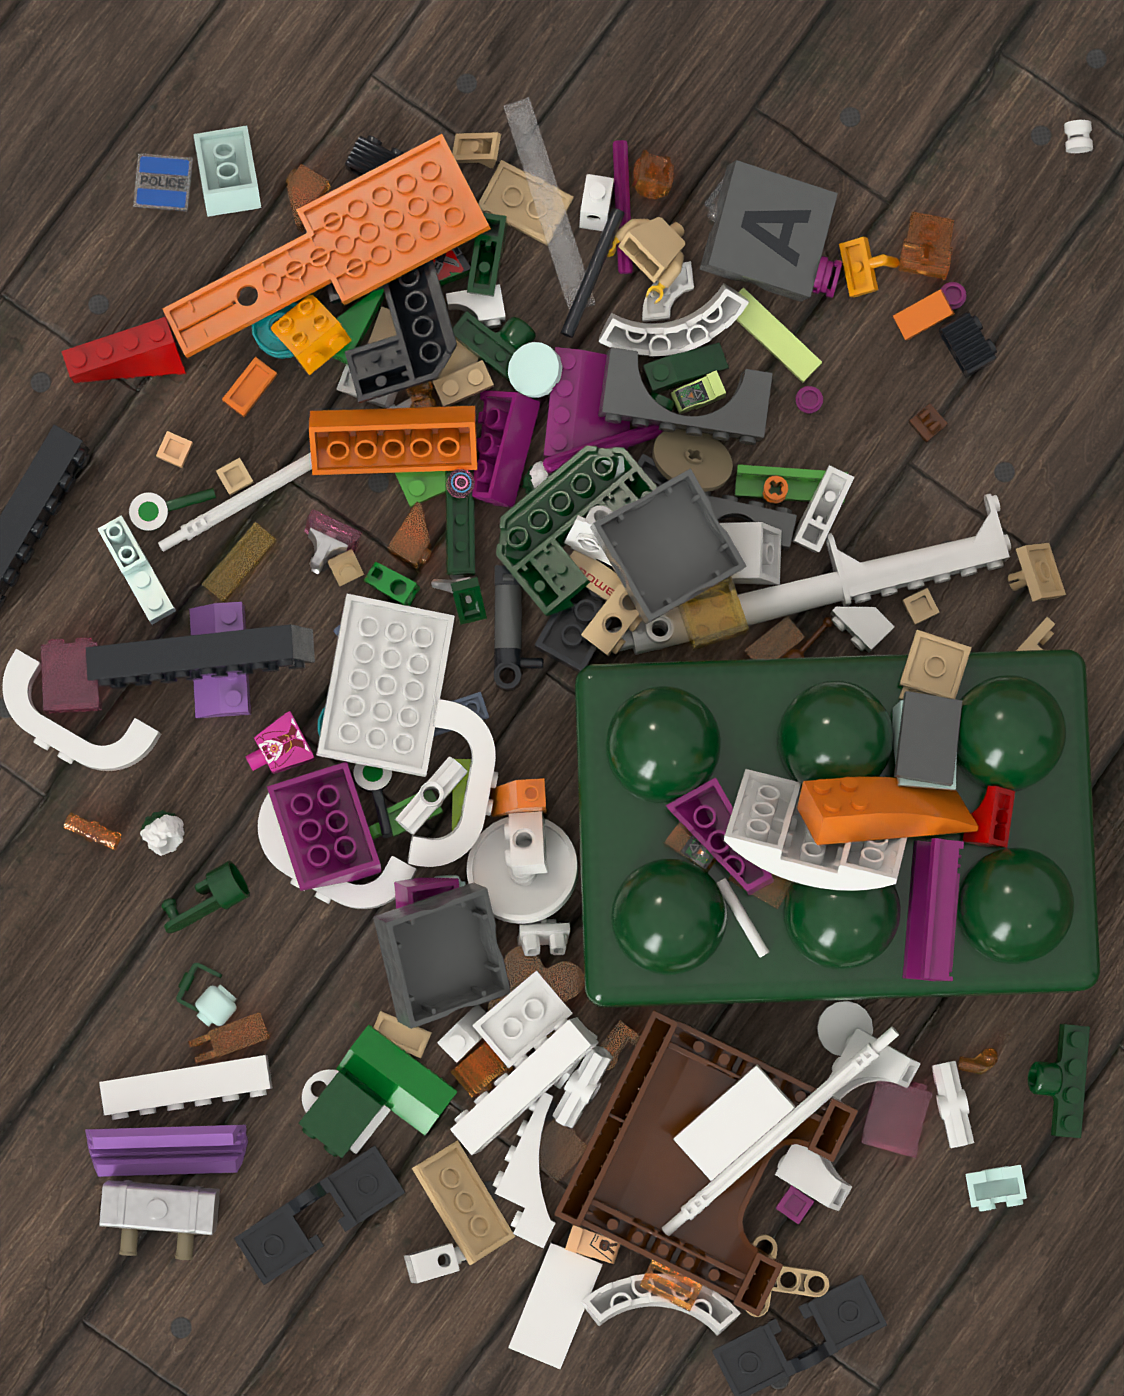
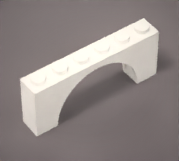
M856 1028L855 1032L851 1033L847 1038L846 1048L841 1057L835 1060L830 1077L855 1056L857 1052L863 1049L868 1043L872 1044L877 1038ZM887 1045L879 1052L880 1056L877 1059H874L869 1066H866L862 1072L858 1073L833 1097L841 1100L854 1088L877 1081L892 1082L908 1088L920 1063ZM798 1144L791 1145L787 1154L782 1156L775 1174L828 1208L837 1211L840 1210L852 1188L836 1172L830 1160Z

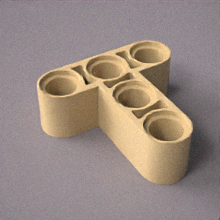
M760 1234L752 1240L755 1246L761 1240H769L772 1244L769 1255L776 1259L777 1244L771 1236ZM783 1265L771 1292L778 1291L820 1297L828 1291L829 1280L827 1276L817 1270ZM785 1272H792L795 1275L796 1280L791 1287H784L780 1282L781 1275ZM813 1276H820L823 1280V1287L818 1291H812L808 1287L809 1279ZM771 1292L759 1317L765 1315L769 1309ZM747 1311L751 1316L758 1317Z

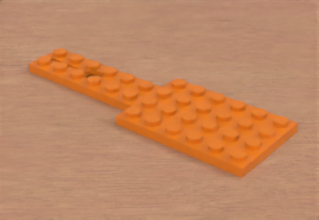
M440 134L297 209L298 215L307 231L306 234L166 306L162 310L184 355L189 358L330 283H333L342 303L346 305L491 228L444 136ZM245 287H251L258 292L256 302L250 306H243L238 301L240 291Z

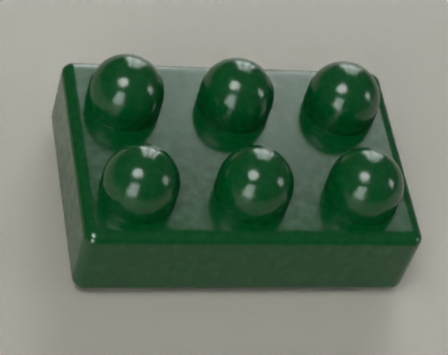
M1069 649L970 652L955 698L956 700H962L956 755L955 790L959 793L970 813L974 812L981 805L988 786H998L1015 791L1007 848L982 847L964 842L963 849H959L961 858L958 859V864L961 867L957 869L960 879L952 972H949V976L953 977V981L904 979L903 967L914 841L931 842L932 838L963 841L964 832L907 837L897 881L893 885L868 890H833L804 885L771 873L774 882L749 896L746 890L715 858L705 869L681 852L692 836V833L666 807L669 803L716 778L734 808L745 769L801 783L799 792H801L803 781L844 777L897 778L894 777L896 764L893 747V707L901 701L898 698L903 686L899 685L909 654L593 664L584 667L578 673L575 681L584 983L585 994L588 1000L597 1007L615 1008L1051 994L1084 991L1093 987L1100 976L1087 674L1086 664L1082 656ZM727 879L768 948L769 953L762 957L758 956L726 902L717 884L720 880Z

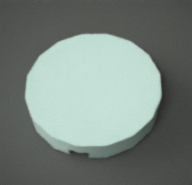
M531 342L521 346L513 354L508 367L510 383L516 391L527 397L539 398L549 394L555 384L560 381L562 374V363L559 355L551 347L539 342Z

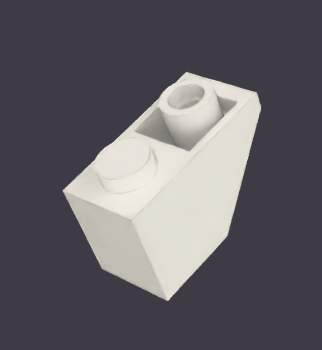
M835 607L830 613L834 617L831 620L834 625L842 632L846 629L853 636L851 639L852 643L860 651L865 649L868 653L894 628L876 607Z

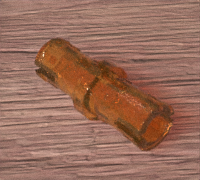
M72 812L64 823V829L85 837V840L90 843L95 841L112 850L117 848L121 839L120 833L100 826L98 821H88Z

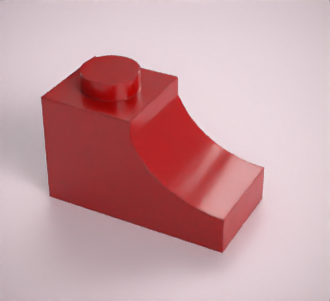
M988 786L983 802L971 813L978 825V830L964 832L963 842L982 847L1007 848L1015 791L998 786Z

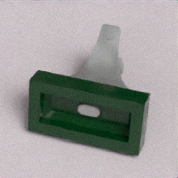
M450 575L452 580L433 579L431 582L433 588L453 593L460 625L487 619L477 577L465 578L463 575Z

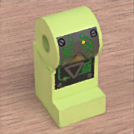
M716 370L707 374L706 377L671 392V396L679 414H683L725 398L726 391Z

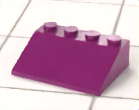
M555 347V352L561 359L562 374L560 381L555 384L550 392L544 460L547 457L630 430V421L622 420L621 423H610L605 421V417L598 416L606 354Z
M347 762L267 786L300 891L355 881L381 873V864Z

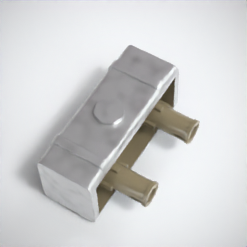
M108 1180L102 1187L100 1226L122 1229L120 1255L136 1256L138 1231L153 1230L178 1233L175 1259L193 1260L194 1234L213 1235L217 1230L220 1189L203 1188V1186L190 1187L133 1182L132 1180Z

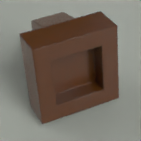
M930 403L908 422L926 443L948 424Z

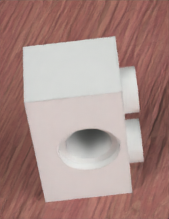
M542 811L509 814V823L504 824L505 839L510 840V850H505L506 865L511 866L514 875L547 873L545 819ZM529 839L532 841L531 845L526 848L518 846L522 840Z

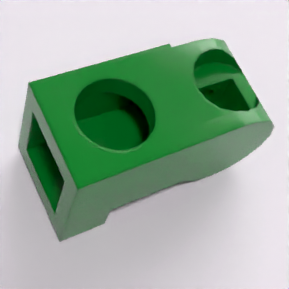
M374 562L363 580L385 596L405 606L411 605L420 590L416 582L377 562Z

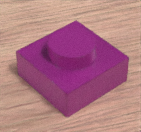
M790 1185L775 1208L799 1225L814 1201Z

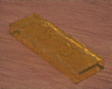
M255 522L202 585L224 603L274 545L277 539Z

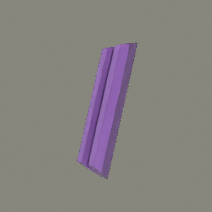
M246 1125L85 1129L88 1149L98 1177L237 1173L242 1165L248 1144Z

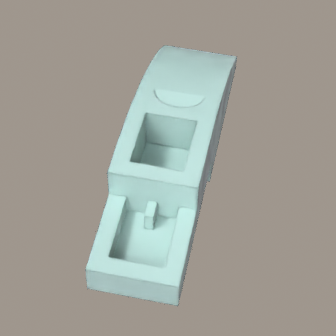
M122 515L98 528L99 533L150 623L154 624L176 611Z

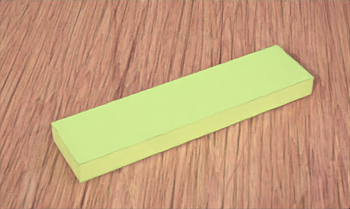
M742 288L738 293L743 295L749 303L736 320L804 383L822 364V361L746 289Z

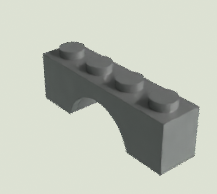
M710 491L704 492L711 503L713 513L718 522L730 517L742 518L748 522H763L782 530L781 549L789 550L797 515L791 514L792 510L784 507H776L775 510L764 508L765 504L761 502L749 501L748 504L738 502V498L734 496L722 495V498L711 496Z

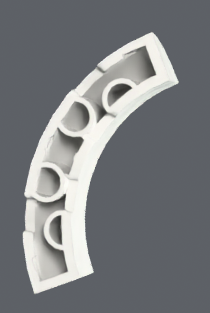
M723 283L718 292L704 306L674 321L640 323L611 313L600 334L599 342L610 348L638 351L639 355L668 356L689 351L711 341L713 337L732 325L744 311L749 301L736 290Z
M668 1274L633 1275L606 1284L582 1300L583 1306L598 1326L627 1310L639 1307L660 1306L692 1315L707 1325L718 1336L741 1314L728 1300L714 1290L712 1291L696 1283L694 1280Z

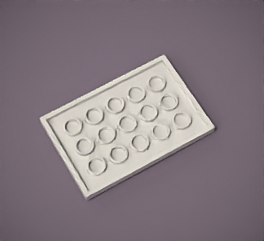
M346 594L317 756L422 777L427 775L435 730L433 721L437 700L441 696L454 615Z

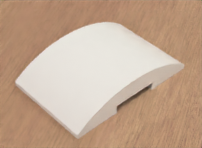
M745 769L724 837V841L737 853L772 874L818 888L868 890L896 884L907 837L817 845L797 809L801 793L799 792L801 783Z

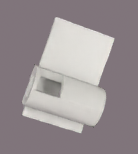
M595 506L591 508L586 518L578 515L564 543L571 546V549L592 559H598L611 565L590 526L612 513V511L605 506Z

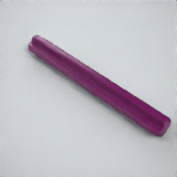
M625 140L613 142L615 208L625 213L619 229L631 220L628 145ZM619 242L617 244L618 272L620 274H630L633 272V261L618 247L621 243Z
M650 424L647 428L638 427L547 457L543 460V466L547 473H552L585 446L611 449L613 447L627 448L655 439L664 431L659 430V426Z

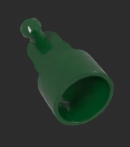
M229 860L209 871L205 875L206 879L195 885L196 892L202 895L212 892L213 896L182 914H179L176 908L177 903L175 899L168 898L162 902L161 907L163 911H166L170 919L164 925L167 933L180 931L221 907L227 910L250 897L248 885L232 861Z

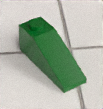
M384 288L371 292L336 318L352 341L332 356V358L348 365L344 351L360 347L386 296Z

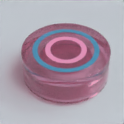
M464 469L453 471L446 481L448 492L456 498L467 497L475 486L473 475Z

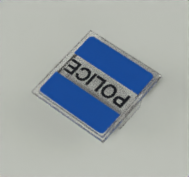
M138 153L133 207L188 211L193 158Z

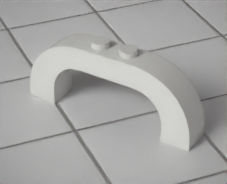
M17 649L14 651L4 672L3 697L13 720L23 730L36 737L34 740L35 744L47 751L50 746L60 751L57 756L70 764L75 760L86 767L101 771H116L130 767L147 756L156 745L162 734L134 718L127 732L119 741L107 746H98L85 741L44 717L36 710L31 696L33 683L44 665Z
M443 699L437 700L433 726L460 733L469 743L471 764L461 817L455 829L440 838L412 835L407 863L424 867H435L451 863L462 857L472 848L482 831L485 815H491L493 799H489L490 788H496L498 772H494L496 759L495 745L486 724L469 708Z
M268 793L261 806L258 818L259 840L270 862L281 872L292 878L290 884L299 888ZM391 856L383 873L371 883L355 885L345 882L313 888V890L317 891L315 894L316 898L328 904L332 899L350 908L372 909L395 899L394 882L413 879L417 869Z

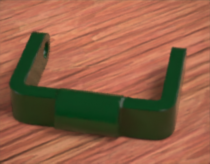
M194 963L189 972H185L178 985L180 990L176 1000L178 1003L199 1013L200 1011L196 1006L182 1000L195 978L194 974L199 967L219 978L222 977V974L200 963Z

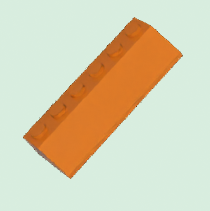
M475 406L310 411L309 438L312 475L477 470Z

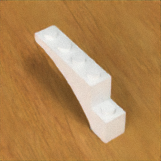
M546 1092L529 1107L533 1114L529 1122L523 1120L517 1135L521 1137L518 1146L511 1145L505 1161L509 1162L505 1173L499 1171L492 1185L497 1187L495 1194L525 1208L523 1213L517 1211L511 1226L515 1227L513 1234L544 1248L556 1223L550 1219L539 1174L541 1133L553 1098L552 1095Z

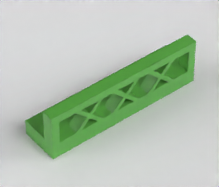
M738 465L736 470L735 497L764 499L762 493L765 481L769 477L780 476L788 484V492L784 500L810 502L826 471ZM771 485L769 493H777L779 496L781 487Z

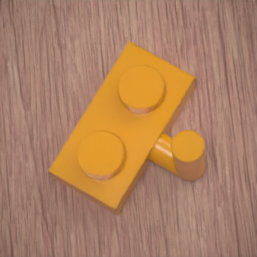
M860 237L839 244L850 297H858L878 291L874 268L880 266L896 268L899 265V260L896 257L885 254L872 257L867 237Z

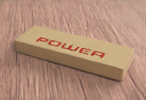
M576 550L570 555V558L589 579L590 583L586 587L607 601L621 583L617 574L598 560L592 559ZM627 596L623 601V607L629 611L635 610V605L631 598Z

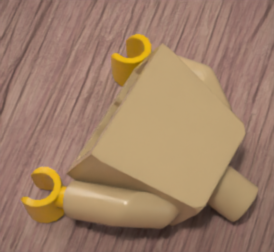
M660 217L652 220L631 219L618 229L607 257L615 254L616 245L621 242L618 247L653 283L657 280L659 281L657 286H651L646 293L647 298L651 291L658 292L659 298L654 303L657 304L663 297L665 287L669 288L681 273L684 260L681 250L685 246V241L681 237L684 236V229L677 222L669 226Z

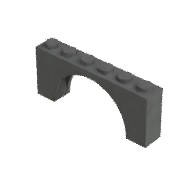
M611 347L607 351L598 416L605 417V421L610 423H621L622 420L631 421L635 427L647 428L650 424L659 426L661 431L675 432V429L686 430V434L691 436H702V433L712 434L713 439L726 441L731 437L740 439L739 442L742 444L755 445L756 442L764 438L772 373L745 369L740 375L734 395L725 406L707 415L683 416L663 408L647 392L639 374L638 351Z

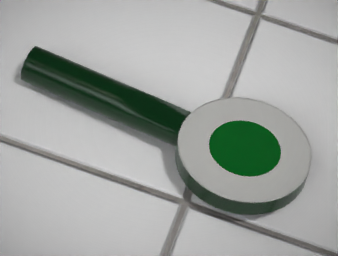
M213 488L169 501H164L159 495L154 493H143L132 501L129 515L132 523L140 530L155 531L164 525L168 512L215 499L216 496Z

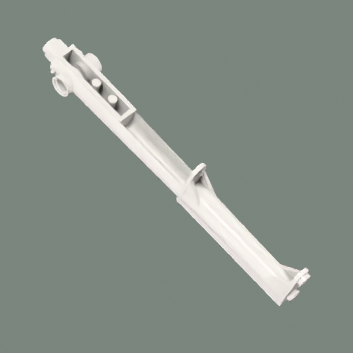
M991 494L984 495L988 516L976 536L865 562H858L837 550L832 533H829L826 537V543L833 567L832 573L739 595L731 592L680 605L646 625L642 620L634 632L628 630L622 638L626 642L620 651L633 648L635 655L653 650H661L665 647L842 601L843 607L851 604V600H855V603H862L871 600V595L881 593L882 597L898 593V588L908 586V590H914L923 587L926 581L934 580L935 584L950 580V575L961 573V577L976 574L979 568L987 567L988 570L1001 568L1004 566L1003 562H1006L1010 557L1008 551L1011 550V543L1008 535H1003L997 514L1000 511L998 497ZM621 627L613 628L612 630L608 631L611 633H616L621 629ZM660 628L665 632V635L661 637L656 636L652 629Z

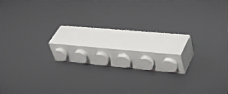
M578 1017L561 1020L553 1028L555 1033L549 1039L545 1036L533 1046L536 1050L529 1057L527 1055L521 1057L513 1065L516 1069L510 1075L505 1073L494 1082L495 1089L490 1093L487 1091L482 1093L474 1101L476 1106L470 1112L466 1109L454 1119L457 1124L450 1130L471 1155L481 1152L599 1043Z
M268 1055L99 1082L104 1115H112V1120L128 1118V1112L139 1110L140 1115L157 1113L156 1107L167 1106V1111L183 1109V1103L192 1101L195 1102V1106L212 1104L211 1098L222 1097L223 1102L239 1100V1094L250 1092V1098L267 1095L266 1089L273 1088Z

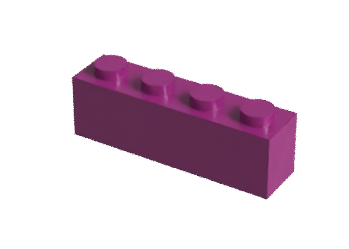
M485 390L480 393V400L484 401L483 411L479 412L478 423L482 424L481 438H477V449L480 454L477 461V470H474L472 497L495 506L513 507L540 402L518 392Z
M716 778L666 805L671 813L746 890L749 896L774 882L770 872L745 859L724 841L733 807Z

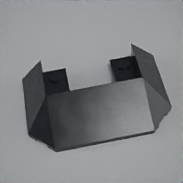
M433 259L371 291L374 292L384 288L397 335L344 351L359 403L438 379L453 354L457 342ZM333 283L327 285L331 303L342 302Z

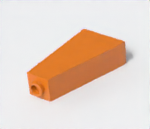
M544 778L515 780L500 785L495 789H490V798L493 799L492 817L537 811L547 814Z

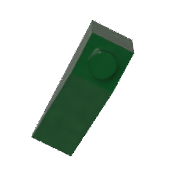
M483 213L491 229L475 237L467 293L494 297L508 222L507 216Z
M720 343L647 363L643 365V374L650 392L660 394L699 380L716 370L717 372L727 370L729 367Z

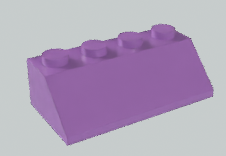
M242 602L214 603L189 609L191 635L246 629L245 605ZM228 673V677L212 678L209 675L202 676V680H193L196 718L251 715L249 675Z

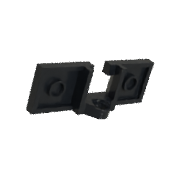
M376 1145L234 1238L263 1285H266L325 1246L318 1234L308 1239L294 1215L329 1192L331 1193L345 1215L338 1222L346 1232L406 1193Z
M860 1274L828 1290L823 1296L815 1297L798 1306L804 1319L814 1316L825 1340L787 1360L774 1336L782 1331L776 1318L713 1349L712 1352L734 1396H750L787 1376L790 1377L822 1362L829 1356L837 1353L838 1350L887 1326L863 1275Z

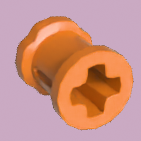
M769 477L763 487L762 494L764 499L768 503H781L787 495L788 484L783 477ZM771 485L781 487L779 496L777 493H769Z

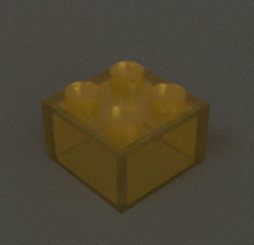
M732 577L678 606L693 651L746 634L749 629Z

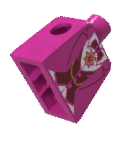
M290 711L255 736L254 739L259 749L245 756L253 771L268 764L273 774L316 760Z

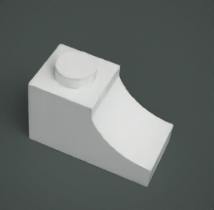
M500 284L496 285L494 297L467 293V290L446 293L449 310L467 311L489 329L500 327L502 322H506Z

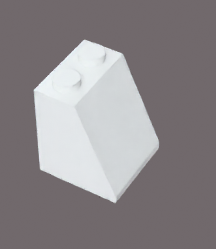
M763 522L719 523L729 534L747 566L720 583L780 585L782 530Z

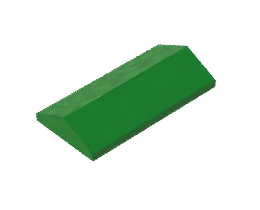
M370 1024L365 1028L336 1068L338 1071L343 1067L386 1100L385 1106L423 1135L428 1133L458 1092V1090Z

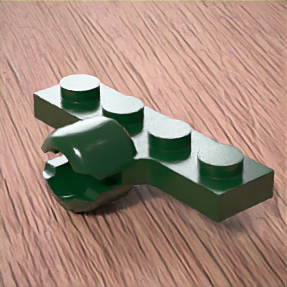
M466 311L453 327L455 339L509 382L508 367L513 354L521 346L533 342L536 337L534 330L517 317H511L502 329L495 333Z
M1060 1024L1056 1061L1053 1063L1034 1062L1028 1071L1027 1081L1030 1091L1033 1094L1047 1095L1053 1098L1051 1136L1081 1138L1090 1027Z

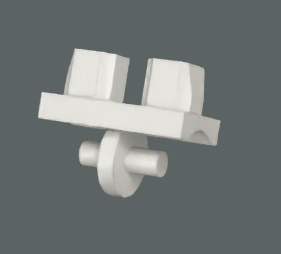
M546 918L537 922L519 925L517 944L522 946L525 956L538 955L540 953V945H549L550 954L564 955L566 944L568 943L570 925L569 923H556V919Z

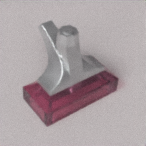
M312 509L307 518L304 531L308 534V538L312 541L315 555L309 563L310 567H312L311 571L319 574L327 560L331 557L342 554L350 549L355 553L362 532Z

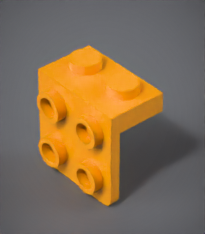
M314 295L305 297L271 326L272 332L293 353L309 375L352 341L340 322Z

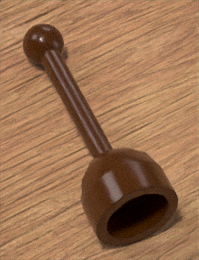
M825 617L822 626L799 650H788L781 658H804L803 653L827 627L833 626L834 623L831 621L833 618Z

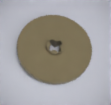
M675 429V432L664 431L657 437L653 445L652 456L654 463L661 474L668 480L691 468L703 491L708 492L722 487L732 473L733 464L729 452L719 440L713 439V436L710 434L702 433V436H691L686 434V430Z

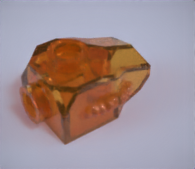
M643 150L641 158L634 164L632 186L639 195L648 199H658L668 195L674 178V166L671 163L670 157L655 156L647 150Z

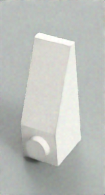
M830 465L828 466L797 526L791 542L815 553L820 552L854 479L853 476Z

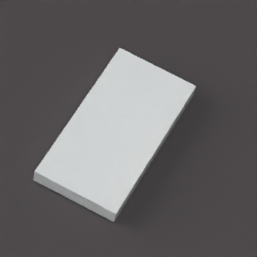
M757 1064L674 1137V1140L712 1181L791 1112L795 1105Z
M550 1243L508 1348L561 1369L585 1309L582 1300L591 1294L603 1264Z

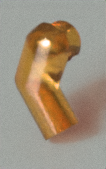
M986 1048L974 1059L960 1056L957 1070L984 1074L995 1066L998 1061V1053L993 1048Z

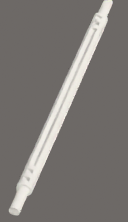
M420 393L397 406L393 404L389 408H415L424 403V400ZM311 452L208 512L199 515L194 520L192 519L187 524L180 526L181 530L158 542L160 548L164 552L185 539L191 540L196 535L198 536L203 531L210 529V527L312 469Z
M890 1027L872 1044L868 1043L843 1067L707 1186L681 1207V1211L662 1227L664 1233L670 1236L688 1219L693 1220L715 1198L858 1073L862 1072L866 1066H869L874 1059H877L880 1056L879 1052L899 1036L896 1029Z

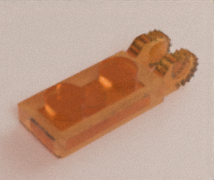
M258 1012L208 1031V1034L190 1040L188 1043L190 1047H197L211 1040L214 1050L197 1055L194 1058L197 1064L270 1039L262 1014Z

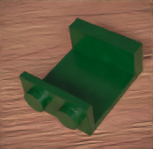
M343 1067L298 1124L303 1127L302 1131L308 1137L320 1140L324 1144V1149L334 1157L339 1156L343 1158L387 1101Z

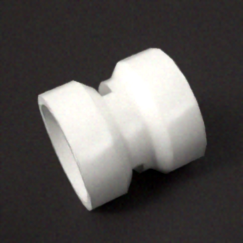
M1074 120L1064 124L1065 134L1068 135V140L1065 143L1066 152L1085 153L1093 150V141L1089 136V133L1092 131L1091 121Z

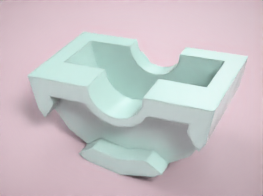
M1021 1165L997 1167L966 1174L971 1207H979V1211L996 1209L995 1203L1006 1202L1007 1207L1022 1205L1023 1199L1027 1198Z

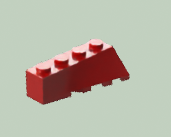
M166 317L61 351L69 376L74 383L106 381L118 378L131 379L143 376L156 377L167 374H186Z

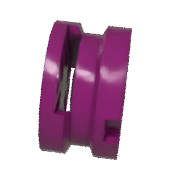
M821 255L813 288L817 289H813L812 293L819 294L822 292L826 294V297L833 298L842 266L841 260L830 261L828 257ZM833 267H836L831 289H827L831 280Z

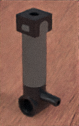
M495 565L494 680L499 689L509 692L515 690L520 685L522 679L521 669H542L544 667V659L522 658L523 587L505 565ZM504 670H511L516 676L513 682L506 684L500 680V674Z

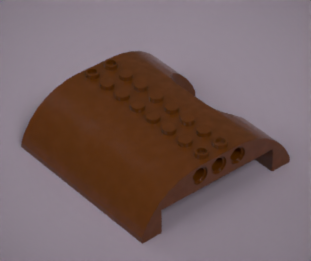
M653 1010L554 1215L577 1227L583 1225L732 1299L734 1305L759 1317L783 1264L749 1241L743 1227L745 1209L770 1158L778 1149L785 1145L798 1144L834 1162L858 1110L832 1096L715 1198L701 1213L697 1214L693 1220L688 1219L668 1236L664 1233L662 1227L681 1211V1207L711 1182L675 1142L674 1137L757 1064L795 1105V1108L817 1088L705 1032Z

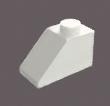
M479 1005L474 1006L437 1042L457 1063L482 1039V1036L472 1026L486 1014Z

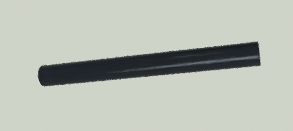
M612 208L562 327L560 333L566 337H574L625 213L619 209Z

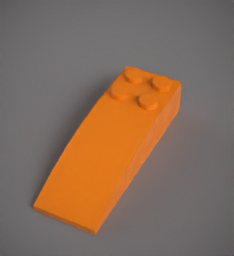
M844 777L803 781L797 806L817 845L973 832L978 830L977 823L957 790L898 786L897 778Z

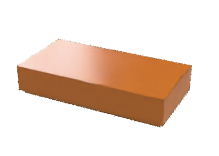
M940 289L893 315L904 339L909 340L955 313L943 290Z
M255 357L222 398V401L245 417L278 374Z

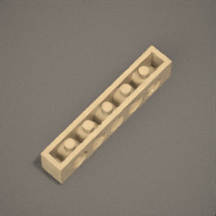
M622 583L619 584L581 634L608 656L611 652L617 654L626 642L622 638L628 630L634 632L643 620L639 617L640 614L637 609L629 611L623 607V601L629 595ZM613 617L619 618L622 622L621 629L616 633H611L606 628L607 621Z

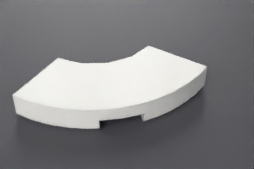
M691 261L683 263L681 273L669 288L665 287L663 297L659 303L654 304L659 298V293L656 291H651L648 297H645L642 312L643 322L670 319V310L674 301L683 293L694 290ZM657 280L652 286H657L659 281Z

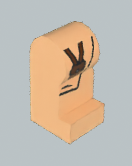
M573 1225L565 1249L614 1264L621 1244L599 1233Z

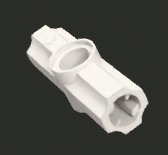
M449 756L428 782L421 786L416 796L395 820L406 831L414 835L431 814L442 805L443 800L468 771ZM427 790H436L439 793L438 800L435 802L426 801L423 795Z
M595 1046L582 1060L580 1067L573 1072L564 1088L566 1091L552 1115L561 1125L573 1128L586 1105L597 1094L601 1086L600 1080L613 1059V1056L605 1048Z
M956 1061L933 1065L932 1072L938 1093L936 1095L938 1110L941 1119H944L950 1148L974 1143L968 1118V1101L966 1093L961 1087Z

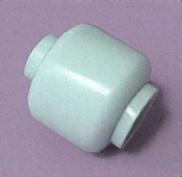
M222 985L218 987L209 986L195 1002L196 1008L200 1011L196 1016L207 1026H210L211 1023L222 1026L236 1011L237 1006L234 1003L236 998Z

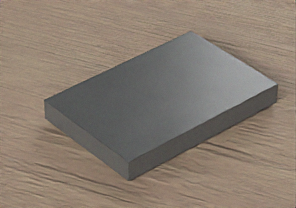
M910 691L904 693L894 777L945 786L953 785L962 700Z

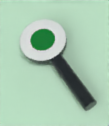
M356 763L353 772L354 780L360 789L372 792L382 837L389 838L393 836L383 789L392 780V770Z

